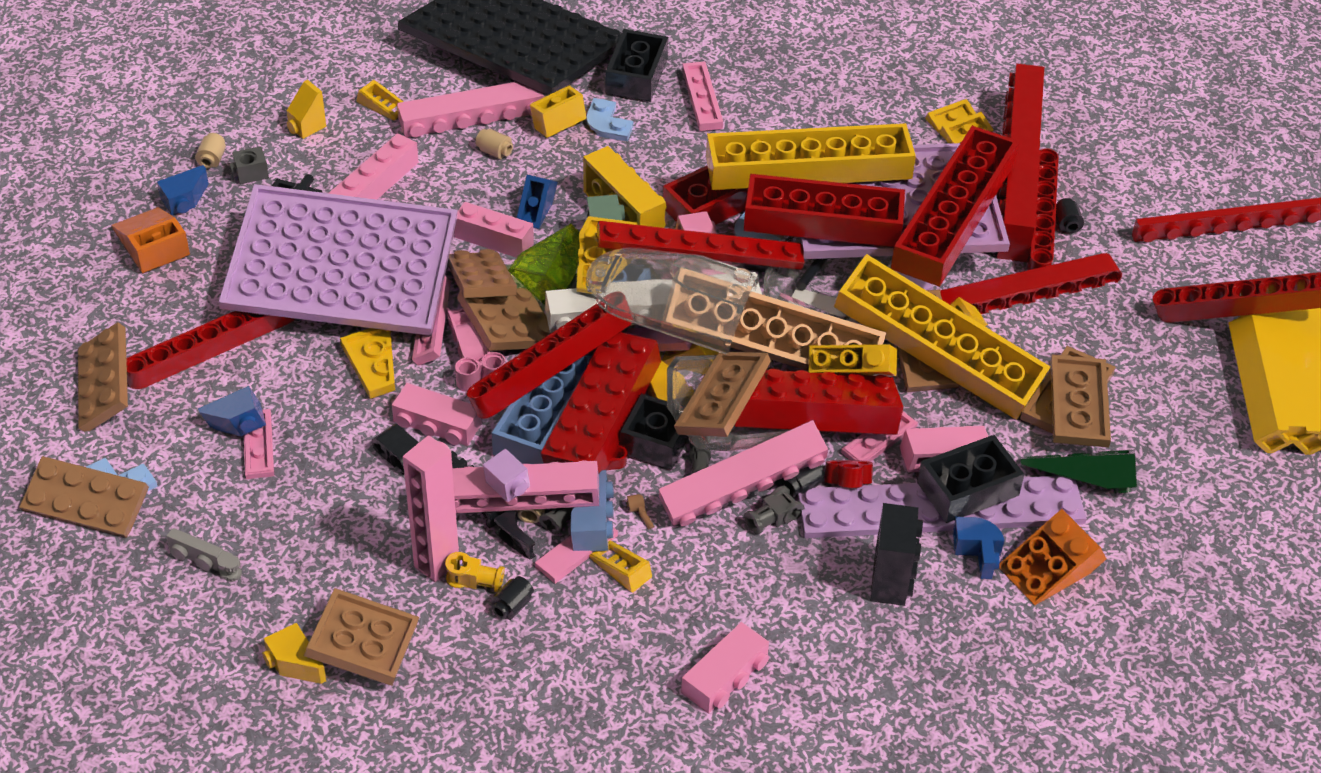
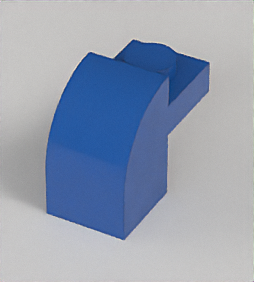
M956 517L952 532L955 555L978 556L980 579H992L994 569H999V556H1001L1005 541L1002 532L992 522L982 518Z

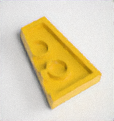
M368 328L340 338L341 347L370 399L395 391L391 330Z

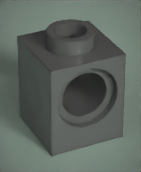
M261 146L232 152L234 162L229 163L232 177H238L240 184L269 179L267 162Z

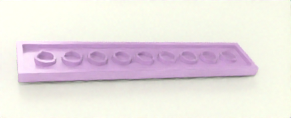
M1064 476L1025 477L1019 496L964 516L988 520L998 528L1039 527L1044 525L1061 509L1077 524H1085L1087 520L1076 480ZM917 483L863 485L858 488L822 487L812 488L803 494L800 492L797 495L798 501L805 507L801 511L804 538L878 535L883 503L919 507L918 519L923 520L922 532L953 531L955 522L954 520L945 523Z

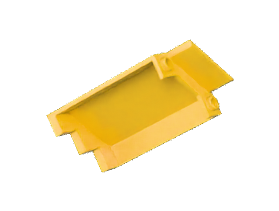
M1321 308L1244 315L1228 322L1254 442L1266 453H1274L1291 444L1296 445L1305 455H1312L1320 451Z

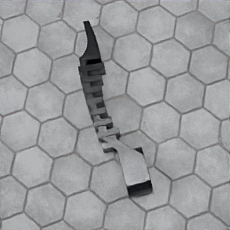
M394 424L372 439V446L394 468L398 467L402 470V475H404L403 455L419 442L401 426ZM451 451L452 468L469 467L464 458L459 460L457 454ZM517 510L482 512V515L486 518V526L490 529L498 524L501 529L495 533L511 548L529 560L536 556L533 553L535 541L517 525Z

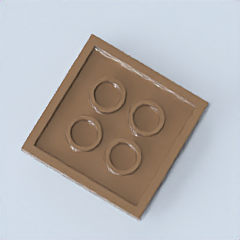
M517 288V295L464 298L461 291L459 292L457 299L488 351L528 349L551 334L547 316L529 288Z
M334 588L306 648L305 657L393 686L417 627L419 617Z

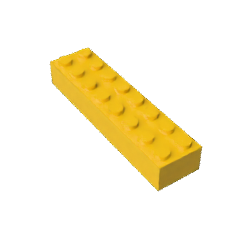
M906 123L707 133L706 161L712 190L748 188L750 174L838 183L913 179L916 154Z
M868 254L865 255L840 289L834 304L836 309L860 324L886 332V340L1016 420L1050 369V366Z

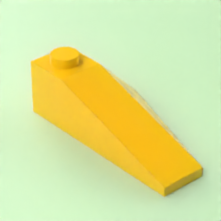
M587 217L579 232L577 292L603 295L633 263L638 253L636 251L599 248L597 241L598 222L608 221L637 225V222Z

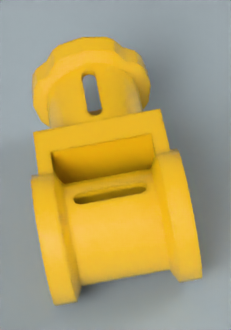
M463 552L450 554L445 563L448 571L446 573V581L451 587L477 589V585L494 588V592H498L501 589L505 567L493 568L481 565V559L470 557ZM455 576H458V582L455 581Z

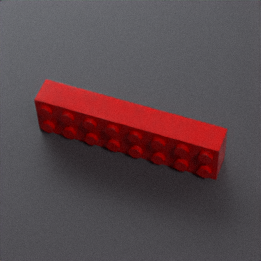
M973 125L971 126L894 245L892 270L938 287L941 286L1013 168L1019 145L1018 140Z

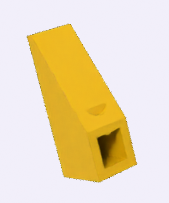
M890 344L809 345V372L896 376L897 349Z

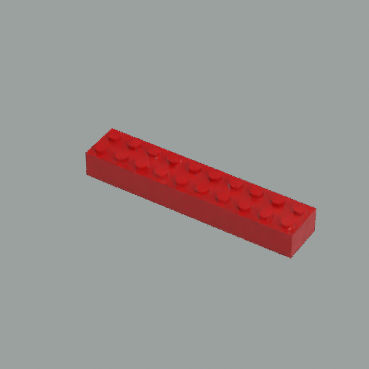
M1016 63L1014 73L1010 72L1009 88L1006 91L1004 105L1007 106H1005L1003 120L1006 121L1003 123L1002 135L1018 140L1019 145L1015 164L997 192V199H1000L998 205L1010 243L1008 252H997V259L1027 262L1036 218L1045 69L1043 66Z

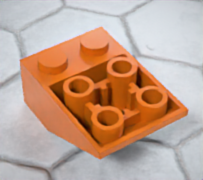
M159 207L111 225L142 273L190 255L186 232L174 216Z
M1061 509L999 564V568L1034 605H1037L1091 574L1107 558L1101 547Z

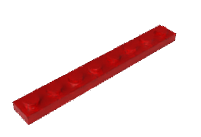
M1321 197L1139 218L1135 220L1132 237L1135 242H1152L1156 239L1168 238L1172 240L1182 236L1191 235L1197 237L1207 233L1222 234L1225 231H1246L1250 228H1270L1275 225L1285 224L1291 226L1301 222L1315 223L1321 220Z
M599 221L597 225L599 248L802 270L805 263L802 243Z

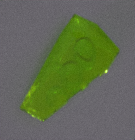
M570 223L521 252L508 270L544 305L546 291L566 289L576 273L579 265V231Z

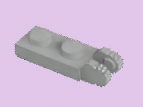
M175 528L171 529L167 534L169 551L175 558L179 560L186 558L194 561L199 568L205 571L210 569L216 570L224 580L236 581L241 578L240 559L236 555L233 556L232 553L224 551L223 548Z

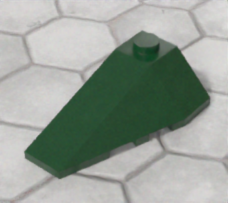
M1135 449L1098 451L1095 455L1073 453L1063 457L1061 455H1040L1021 458V465L1108 489L1114 488V493L1132 492L1131 488L1137 487Z

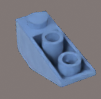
M602 470L599 474V506L574 507L571 511L573 551H608V539L614 538L613 521H608L609 518H614L613 501H609V498H614L613 481H607L606 470Z

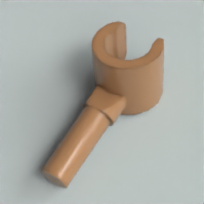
M640 494L627 496L628 501L626 504L629 507V513L638 511L648 530L654 528L655 526L646 513L643 496Z

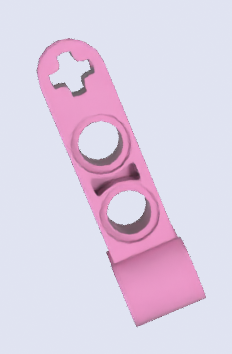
M447 308L448 324L454 342L458 344L457 351L460 360L455 364L456 385L458 389L467 392L469 387L504 365L506 360L501 353L487 350L463 308L456 310Z

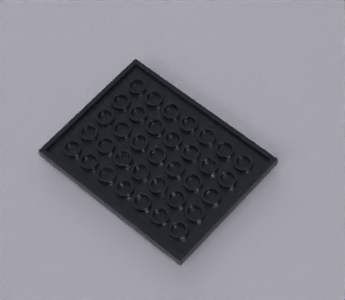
M433 0L398 21V30L547 95L566 87L612 55L622 34L617 29L606 27L598 21L589 20L582 17L579 13H572L559 5H553L544 0Z

